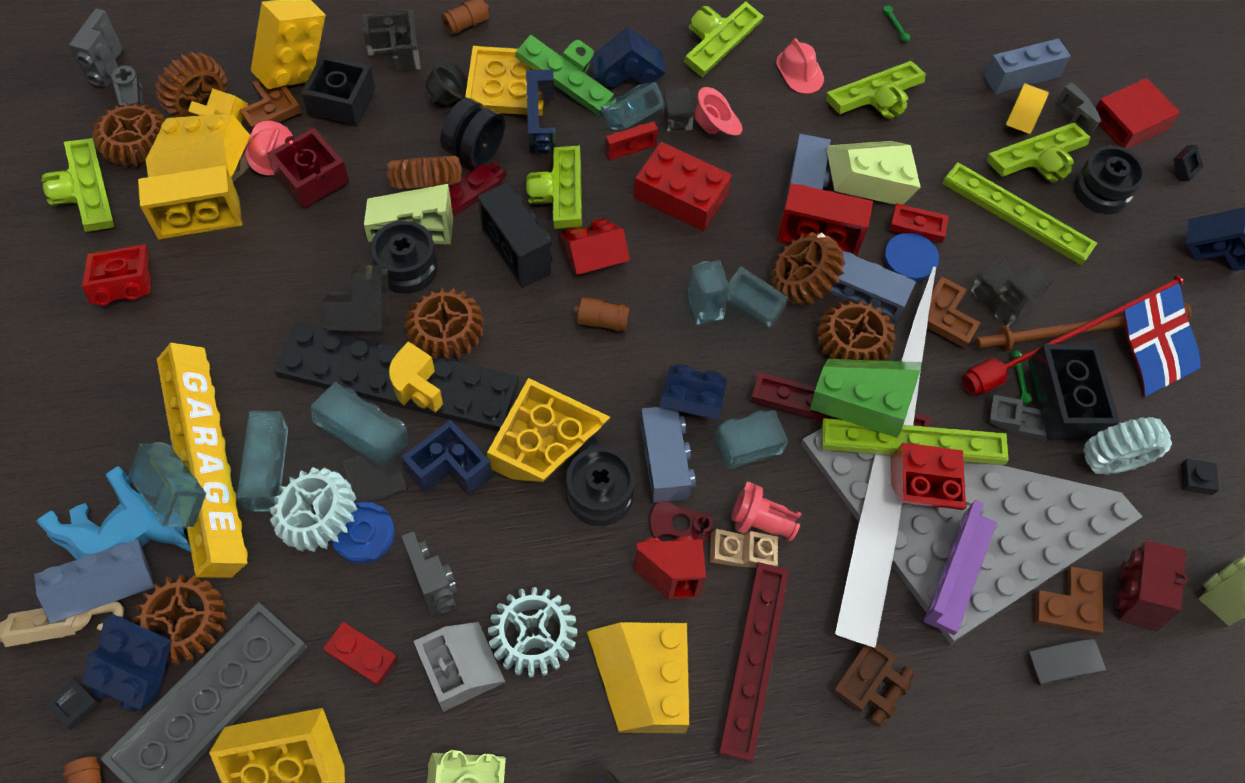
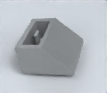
M479 622L445 626L413 641L443 712L505 683Z

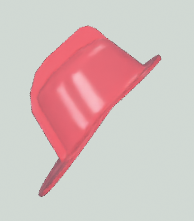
M794 38L791 44L777 56V67L791 89L802 94L815 93L823 86L824 75L817 63L815 50L809 44L799 42Z
M701 88L698 92V103L694 108V117L697 123L709 134H716L722 131L728 135H740L743 131L742 125L726 98L714 88Z
M262 121L256 124L245 149L246 161L254 171L266 176L274 175L267 153L285 144L287 137L293 136L288 128L274 121Z

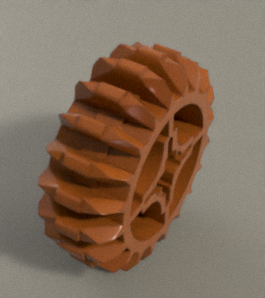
M190 51L187 57L180 54L178 60L171 59L172 64L169 67H163L165 72L157 75L159 82L155 84L157 88L155 95L160 106L174 118L196 116L188 111L191 102L207 106L212 88L222 92L226 91L228 88L225 84L228 79L221 65L213 57L201 52L195 54Z
M138 102L133 106H129L127 103L123 107L115 105L114 110H105V116H98V123L93 124L94 131L92 132L97 151L100 152L107 162L111 161L115 166L122 164L125 168L130 164H134L138 168L139 163H146V158L161 130L163 122L166 120L158 112L157 108H151L148 104L141 106Z
M456 156L392 160L387 163L388 171H386L389 186L394 189L457 184L461 181L462 173L459 158Z
M811 232L808 236L802 234L799 240L792 239V244L788 247L784 246V251L781 254H776L778 261L772 263L774 270L770 273L772 276L771 283L777 290V293L793 305L799 303L803 306L806 302L813 304L817 297L823 299V294L826 291L832 292L831 287L833 284L839 283L838 276L844 274L842 267L846 263L843 258L842 249L833 238L824 235L822 232L819 234Z
M441 287L440 293H434L430 289L428 297L420 294L419 303L412 302L411 311H407L405 329L408 332V340L425 353L432 354L433 359L444 356V359L447 360L452 355L460 359L461 352L470 354L471 346H478V338L483 335L484 318L482 317L481 308L479 305H476L473 297L467 298L465 291L457 295L454 287L450 292H445V289ZM446 318L447 324H445V330H443L444 319Z
M850 299L844 305L838 301L834 308L829 307L819 322L820 326L817 329V336L819 338L817 342L818 346L823 347L822 355H830L829 359L886 361L894 348L893 345L896 340V335L893 333L895 330L894 325L889 323L890 315L882 316V308L873 309L872 302L868 305H863L861 299L856 304H853ZM857 331H859V335H857L855 340H853V336H855Z
M180 574L176 583L171 577H166L165 586L163 587L154 583L155 592L152 595L143 593L146 603L135 605L136 610L141 615L131 618L132 623L156 633V627L168 630L172 642L167 663L171 659L173 664L180 665L183 657L188 662H194V653L199 652L202 656L206 655L207 650L204 647L208 643L212 646L217 644L213 636L214 634L224 633V628L219 623L227 621V615L221 612L226 608L225 602L219 600L221 593L217 589H212L213 585L209 581L204 580L201 582V579L196 578L194 575L188 580L185 575ZM189 597L202 600L204 611L191 608L192 605L189 603Z

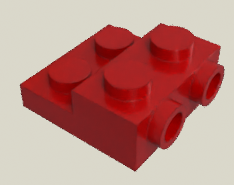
M146 244L87 255L82 288L90 305L104 306L115 300L125 298L136 300L150 294L151 275L148 270L150 253Z

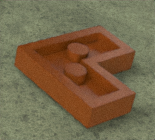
M259 79L252 83L261 100L240 109L241 115L251 131L256 124L262 121L279 123L302 113L299 104L286 86L267 89Z
M941 277L932 292L927 328L966 349L981 322L956 310L967 289Z
M1071 566L1067 570L1066 595L1039 590L1035 594V624L1094 636L1101 635L1103 633V572Z

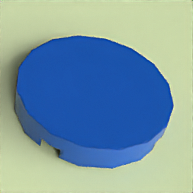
M905 233L899 234L889 241L884 250L883 262L890 271L905 275L907 278L916 281V283H920L922 280L929 279L933 267L937 269L939 253L936 246L929 239L919 234Z
M373 502L355 503L357 510L351 513L355 522L346 523L345 526L348 533L340 532L337 535L338 542L332 541L333 547L342 559L352 564H368L378 561L388 553L394 542L395 528L392 518L383 507Z

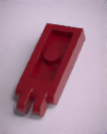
M497 162L489 166L482 164L463 176L459 183L449 185L453 217L478 202V195L502 185V180L507 176V172L504 169H500V165Z

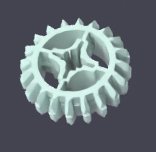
M1141 417L1137 420L1130 419L1124 423L1119 422L1118 425L1098 432L1096 436H1092L1086 442L1083 450L1087 464L1090 465L1092 471L1095 474L1104 473L1108 475L1135 470L1138 467L1145 466V464L1155 462L1157 458L1163 457L1170 450L1172 442L1168 429L1160 419L1153 417L1145 419Z
M312 467L309 474L300 470L299 478L289 477L290 484L287 487L280 486L281 495L273 497L277 505L269 509L273 515L270 521L275 528V534L280 539H283L287 546L295 547L302 552L306 548L309 551L315 552L318 545L321 548L327 549L328 541L338 542L337 535L340 532L348 533L345 526L346 523L355 522L351 513L357 510L354 503L357 498L352 491L351 485L339 473L331 472L325 467L321 471Z
M533 587L531 595L525 596L524 589H520L518 591V599L508 594L507 602L509 605L499 603L497 610L500 614L491 615V622L495 625L488 628V634L494 637L489 641L490 648L497 649L494 653L496 660L505 658L503 663L505 669H509L516 664V675H521L523 669L528 668V676L532 678L535 675L534 669L540 668L541 674L545 676L548 674L546 665L550 664L553 669L558 670L560 664L557 657L567 661L569 654L565 649L571 650L575 648V642L570 638L577 636V629L571 627L576 623V618L574 615H567L570 612L569 604L560 606L561 596L557 595L550 600V590L545 589L542 596H538L537 588ZM527 610H539L532 616H526L521 613ZM551 616L557 621L560 628V635L556 642L551 639V634L545 630L549 625ZM510 622L515 625V629L520 633L514 648L510 646L506 639V630ZM531 627L533 631V627H537L539 635L534 636L533 634L532 637L527 636V629ZM534 647L546 651L538 655H526Z

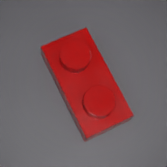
M653 121L606 136L605 155L611 161L657 146L658 127Z
M896 203L889 230L902 234H919L931 241L943 243L949 216Z
M342 622L323 648L326 654L377 687L381 685L398 660L397 655L345 622Z

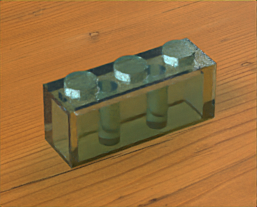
M335 382L311 405L313 423L383 469L408 445L407 428L404 423L397 418L392 419L383 413L376 404L367 403L358 397L351 388H344Z
M249 411L237 498L246 511H270L269 508L277 505L273 497L279 496L281 492L280 486L282 484L289 428L281 411Z
M155 442L153 444L140 443L128 477L162 526L194 527L207 493L170 445L163 442Z

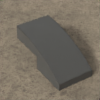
M1071 82L1065 86L1056 105L1072 117L1069 124H1077L1091 138L1101 121L1100 116L1089 98Z
M993 395L989 423L1014 434L1047 441L1040 409L1023 406L1024 400Z
M1095 639L1065 643L1029 652L1040 686L1070 678L1075 680L1107 671Z

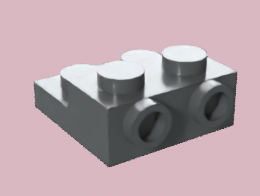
M95 8L70 42L69 47L86 80L92 85L107 88L112 81L111 74L113 70L118 67L115 59L119 57L123 48L106 12Z
M414 531L402 535L401 537L431 615L434 613L445 614L455 609L456 604L453 594L457 593L458 590L449 564L442 565L438 555L431 557L425 540L418 542Z

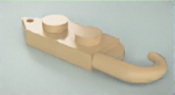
M114 601L50 624L43 608L8 614L6 620L0 622V642H3L5 647L76 635V631L84 628L92 615L112 612L114 615L122 618L124 616V607L120 602ZM103 623L97 626L98 630H102Z

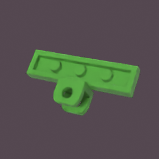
M530 35L516 51L515 57L532 70H553L554 85L597 116L613 98L614 93L586 74L594 50L580 40L573 41L563 52V55L560 56ZM576 50H583L585 55L580 56Z

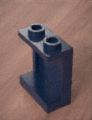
M526 70L529 151L546 154L556 147L555 128L539 127L538 100H554L553 70Z

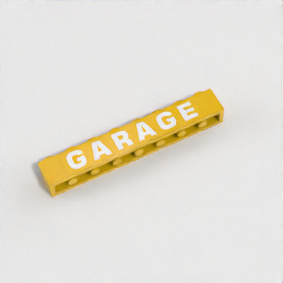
M170 343L157 358L195 577L232 578L248 564V552L246 547H244L241 532L242 522L238 517L236 493L233 490L230 477L231 468L227 462L225 439L222 437L219 423L220 413L217 411L214 398L215 388L211 383L209 373L210 364L206 358L205 348Z

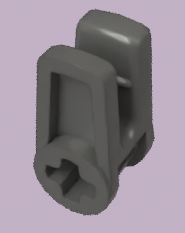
M120 66L114 69L111 78L120 107L125 106V103L133 106L136 102L141 106L145 105L144 89L137 80L135 70L130 66Z

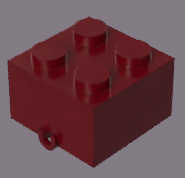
M314 127L295 138L293 136L287 137L285 144L267 153L274 175L303 209L349 182L344 161Z
M1145 540L1137 550L1134 549L1128 561H1123L1119 570V579L1123 580L1122 590H1119L1116 598V608L1120 609L1119 621L1159 631L1181 611L1183 585L1188 582V576L1184 573L1185 549Z

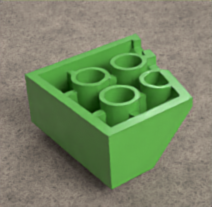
M828 359L817 383L810 410L898 438L907 416L922 362Z

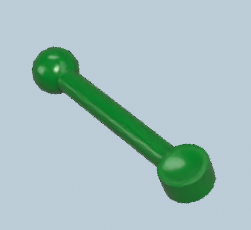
M889 5L884 6L883 14L889 16L901 35V41L903 43L909 42L910 35L904 32L893 15V7Z
M1014 350L1011 353V358L1014 360L1023 354L1019 350ZM1019 363L1016 365L1021 390L1019 399L1024 400L1023 405H1028L1032 401V396L1027 393L1022 364Z

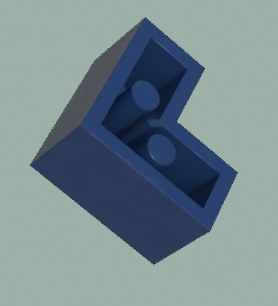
M629 27L597 50L592 57L595 79L610 89H614L630 76L648 87L666 74L662 50Z
M1245 207L1189 219L1186 245L1195 260L1225 255L1233 271L1245 269Z
M451 419L401 457L406 473L424 493L450 475L470 495L493 477L489 459Z

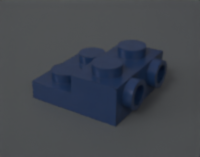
M684 364L670 365L659 407L719 420L727 378L722 377V374L715 371H705L703 373L694 371L692 367Z
M112 614L104 619L98 649L88 655L82 683L91 687L92 694L97 697L111 696L121 701V707L125 710H143L159 696L172 640Z

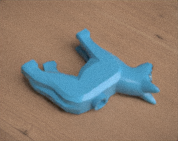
M117 466L105 475L113 487L120 504L105 518L101 527L89 520L87 515L90 509L86 503L69 510L71 524H61L54 511H49L37 520L38 524L47 532V536L55 544L69 551L76 560L85 555H92L113 548L118 544L128 543L137 539L141 547L153 541L177 545L191 552L190 543L186 539L188 532L183 506L164 513L155 502L131 488L130 484L132 481L120 466Z

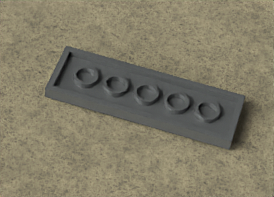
M258 602L101 760L123 783H177L216 742L223 728L232 726L307 648V645Z

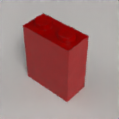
M1148 78L1101 98L1095 107L1101 119L1099 126L1119 147L1125 149L1169 130L1181 113Z

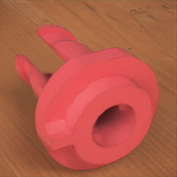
M746 481L744 489H742L736 499L731 515V520L736 522L735 530L745 534L750 527H754L772 535L784 536L787 541H792L800 528V524L795 523V521L800 518L802 513L790 511L784 505L763 498V488Z

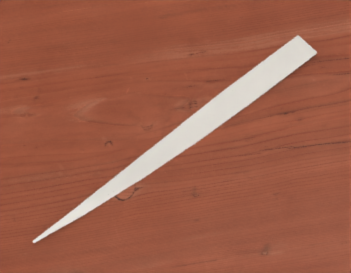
M936 267L932 268L915 315L903 354V362H922ZM920 374L903 425L913 426ZM875 454L835 632L838 636L871 647H875L902 507V502L891 486V455Z

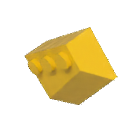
M232 113L166 118L146 158L148 177L226 165L232 178L248 143L250 134Z
M528 378L487 452V458L491 462V469L512 480L544 482L594 435L610 417Z
M620 622L587 631L618 733L686 734L689 727L687 623Z
M323 708L224 727L209 752L221 783H345L344 763Z

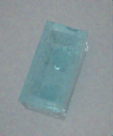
M650 82L638 85L601 106V109L611 131L627 129L665 107L666 104L657 83Z
M720 260L713 262L704 261L692 266L687 298L696 325L724 318L730 287Z
M742 266L739 267L724 288L725 298L770 328L787 306V296Z
M775 409L767 412L763 410L756 411L747 418L740 420L735 418L726 420L718 426L715 438L728 470L782 454L788 443L787 436Z

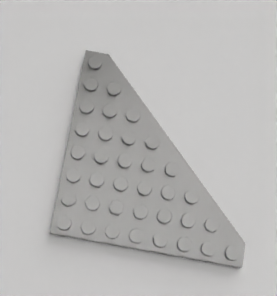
M821 428L802 439L801 446L859 522L875 454L822 450ZM964 462L966 509L956 510L902 503L891 566L927 613L963 514L974 500L984 503L980 515L997 522L958 632L953 636L940 630L951 645L1142 518V515L1122 492L998 464Z

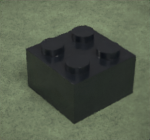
M321 55L301 92L307 114L357 126L375 90L371 66Z

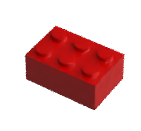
M660 142L635 178L634 198L704 232L729 195L732 174L666 143Z
M791 183L776 242L790 245L792 244V239L799 240L802 234L808 236L811 232L815 234L822 232L824 235L833 238L842 251L852 253L857 257L869 227L873 201Z

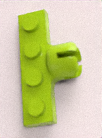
M746 1L727 18H722L709 6H702L701 10H698L693 15L689 29L702 41L686 55L684 63L701 77H704L762 22L764 16Z
M912 61L831 90L826 94V101L839 114L870 104L883 117L893 119L894 116H900L907 108L906 101L908 96L903 90L924 83L926 73Z
M1071 123L988 154L987 162L1002 177L1027 167L1037 168L1038 172L1047 181L1056 183L1058 180H1064L1071 173L1074 160L1068 152L1087 146L1090 136L1077 124Z
M93 138L64 142L69 169L66 171L48 172L42 175L41 181H46L43 183L44 194L49 197V199H46L48 204L58 206L76 203L79 206L85 232L114 228Z
M580 145L554 147L553 171L531 172L526 177V192L531 197L528 198V201L532 205L553 203L555 229L582 227Z

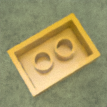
M311 0L261 2L251 72L267 89L307 83L316 65L326 15Z
M226 165L138 179L140 207L158 240L243 225L240 199Z

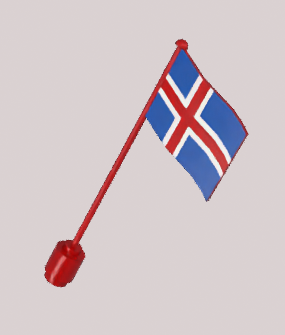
M1175 276L1173 281L1046 343L1059 344L1123 312L1128 343L1141 377L1143 398L1201 368L1198 345L1184 309L1180 287L1184 280L1181 276ZM1040 347L1006 364L995 358H990L967 369L966 374L961 377L963 387L968 394L974 396L976 394L983 395L1005 384L1008 375L1007 369L1031 358Z

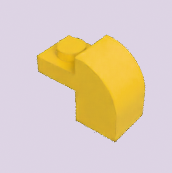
M1024 83L1006 121V125L1031 134L1049 92Z
M212 88L207 106L192 101L188 111L196 116L232 113L242 123L243 117L240 109L247 107L248 103L234 95Z
M410 342L403 346L390 364L389 375L394 393L403 405L412 399L419 407L424 409L428 407L436 413L443 405L440 389L427 382L428 378L435 372L432 357Z

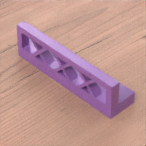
M974 500L963 514L923 621L953 636L959 630L997 522L980 515L984 503L978 500Z

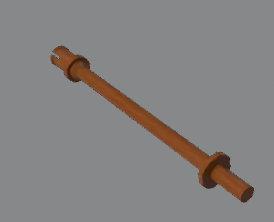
M1184 303L1185 313L1189 320L1192 316L1191 307L1189 304ZM1124 316L1111 317L1081 333L1125 327ZM1090 321L1011 332L1009 327L1003 326L999 329L997 335L977 337L975 343L978 349L1000 346L1003 351L1007 352L1013 348L1014 343L1059 337Z

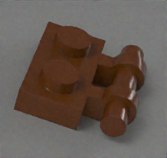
M877 642L875 647L864 645L832 693L859 713L867 703L874 708V712L870 716L869 721L875 726L881 727L885 719H890L895 712L894 705L900 696L906 695L911 688L910 681L914 677L915 672L911 668L904 666L900 673H897L891 667L898 657ZM883 680L890 685L884 697L875 692Z

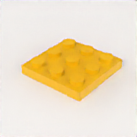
M473 46L465 97L472 98L482 103L485 108H491L498 113L528 115L526 70L532 69L515 57L518 49ZM538 100L539 116L543 115L544 100Z

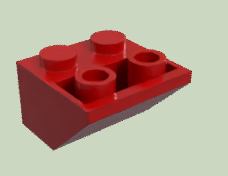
M606 218L591 221V226L583 228H565L564 233L558 234L570 270L576 275L630 261L624 229L611 221H607Z
M902 442L891 456V486L902 503L965 510L963 450Z
M683 536L676 538L674 541L647 538L642 542H637L634 571L667 599L700 598L706 579L702 539L694 540L693 537Z

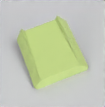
M450 750L446 753H432L428 763L427 783H504L506 758L493 754L465 755L461 751Z

